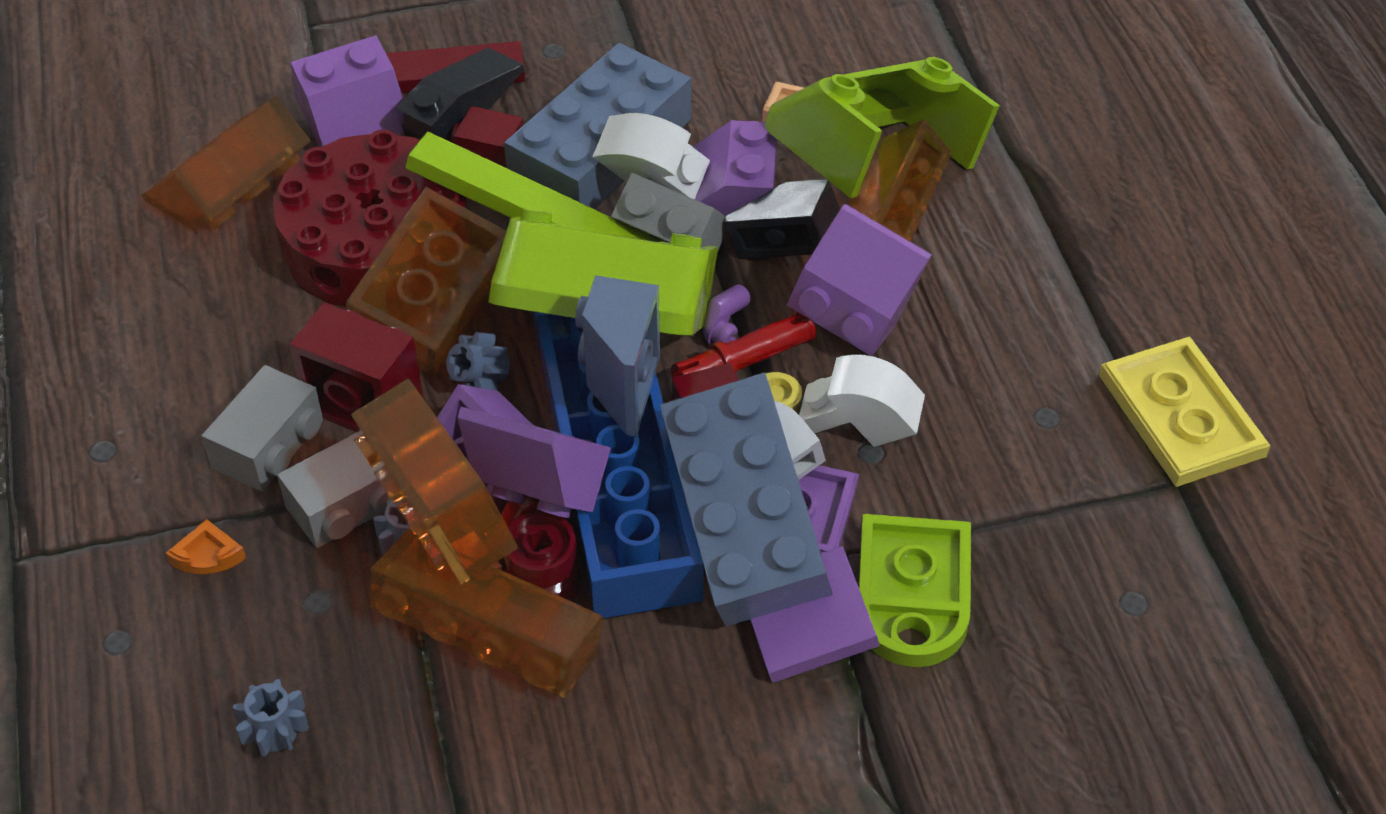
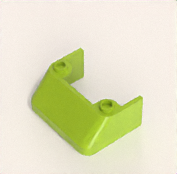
M928 57L926 60L843 75L835 74L832 77L823 78L773 103L770 106L765 127L771 135L823 177L829 179L834 186L849 198H854L859 193L881 136L882 130L878 127L906 122L968 170L974 168L1000 105L952 71V66L947 61L937 57Z
M522 209L521 217L510 218L491 281L489 303L575 318L579 298L581 296H589L595 275L659 285L660 332L693 335L704 326L707 306L711 296L718 247L709 245L701 247V237L672 233L671 242L634 239L561 227V225L551 223V213Z

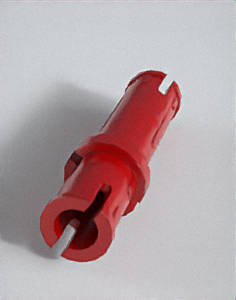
M797 312L788 318L769 324L727 343L721 340L709 345L708 348L710 350L672 364L671 375L676 377L728 363L732 364L736 373L745 367L759 363L792 347L814 340L816 337L815 325L812 320Z

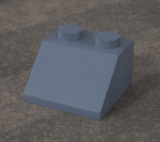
M595 275L589 296H581L576 309V327L583 328L578 348V362L585 364L586 382L590 391L626 435L637 437L660 359L659 285Z

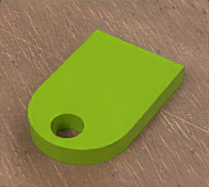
M863 514L858 587L880 645L871 649L877 655L889 662L902 666L926 667L948 659L961 647L965 640L970 620L971 522ZM907 629H914L922 632L928 640L920 645H909L903 642L898 634Z

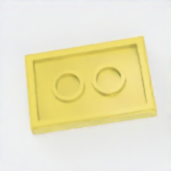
M1190 336L1101 365L1100 378L1175 487L1267 457L1270 444Z

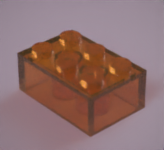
M409 378L351 414L362 432V435L354 439L355 444L371 468L379 463L382 467L373 473L390 500H393L395 504L402 499L405 501L398 505L397 509L412 533L419 540L426 536L429 537L422 541L421 545L438 571L448 566L459 583L463 584L518 548L485 484Z

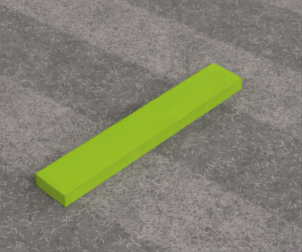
M430 132L424 135L407 159L405 168L510 218L521 217L522 209L551 213V223L561 225V227L663 242Z

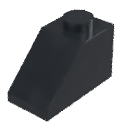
M829 179L784 182L728 214L724 224L739 259L812 255L840 211V207Z

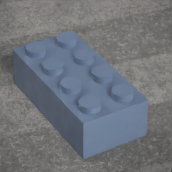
M618 43L504 142L506 168L595 209L624 182L622 178L593 158L609 116L625 113H643L665 119L683 127L691 120V77Z
M766 373L661 404L662 415L714 604L725 626L832 595L833 592Z

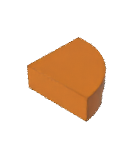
M207 519L165 553L171 566L192 574L221 572L238 565L246 559L243 547Z

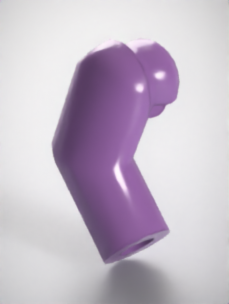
M734 285L708 302L702 333L709 345L720 340L727 343L736 339L732 335L738 333L737 327L728 322L731 315L745 308L750 303L749 292L744 286Z

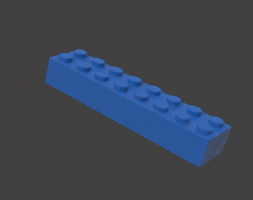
M531 311L555 431L611 448L593 512L572 509L594 620L702 602L704 564L660 405L663 404L656 373L637 437L626 435L587 387L585 364L578 362V348L583 328L576 327L575 318Z

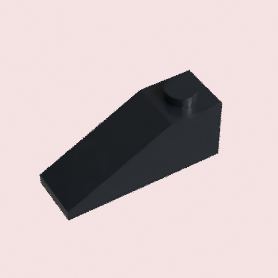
M488 47L424 77L395 108L405 136L421 140L427 132H430L451 142V134L455 124L463 121L470 107L474 106L489 110L524 71L523 64Z

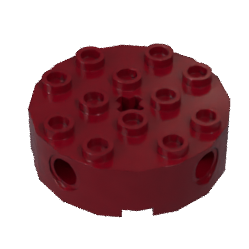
M377 130L372 134L343 137L324 146L308 149L303 154L302 159L285 172L273 197L275 227L283 260L290 268L292 277L301 289L329 304L365 310L389 307L388 300L404 298L413 293L419 298L435 291L462 266L471 243L467 199L465 196L405 168L408 156L420 142L419 139L395 135L389 130Z

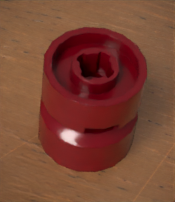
M537 511L522 515L507 528L502 543L511 600L520 609L531 614L548 615L559 612L570 605L578 593L579 574L576 561V537L573 528L563 517Z

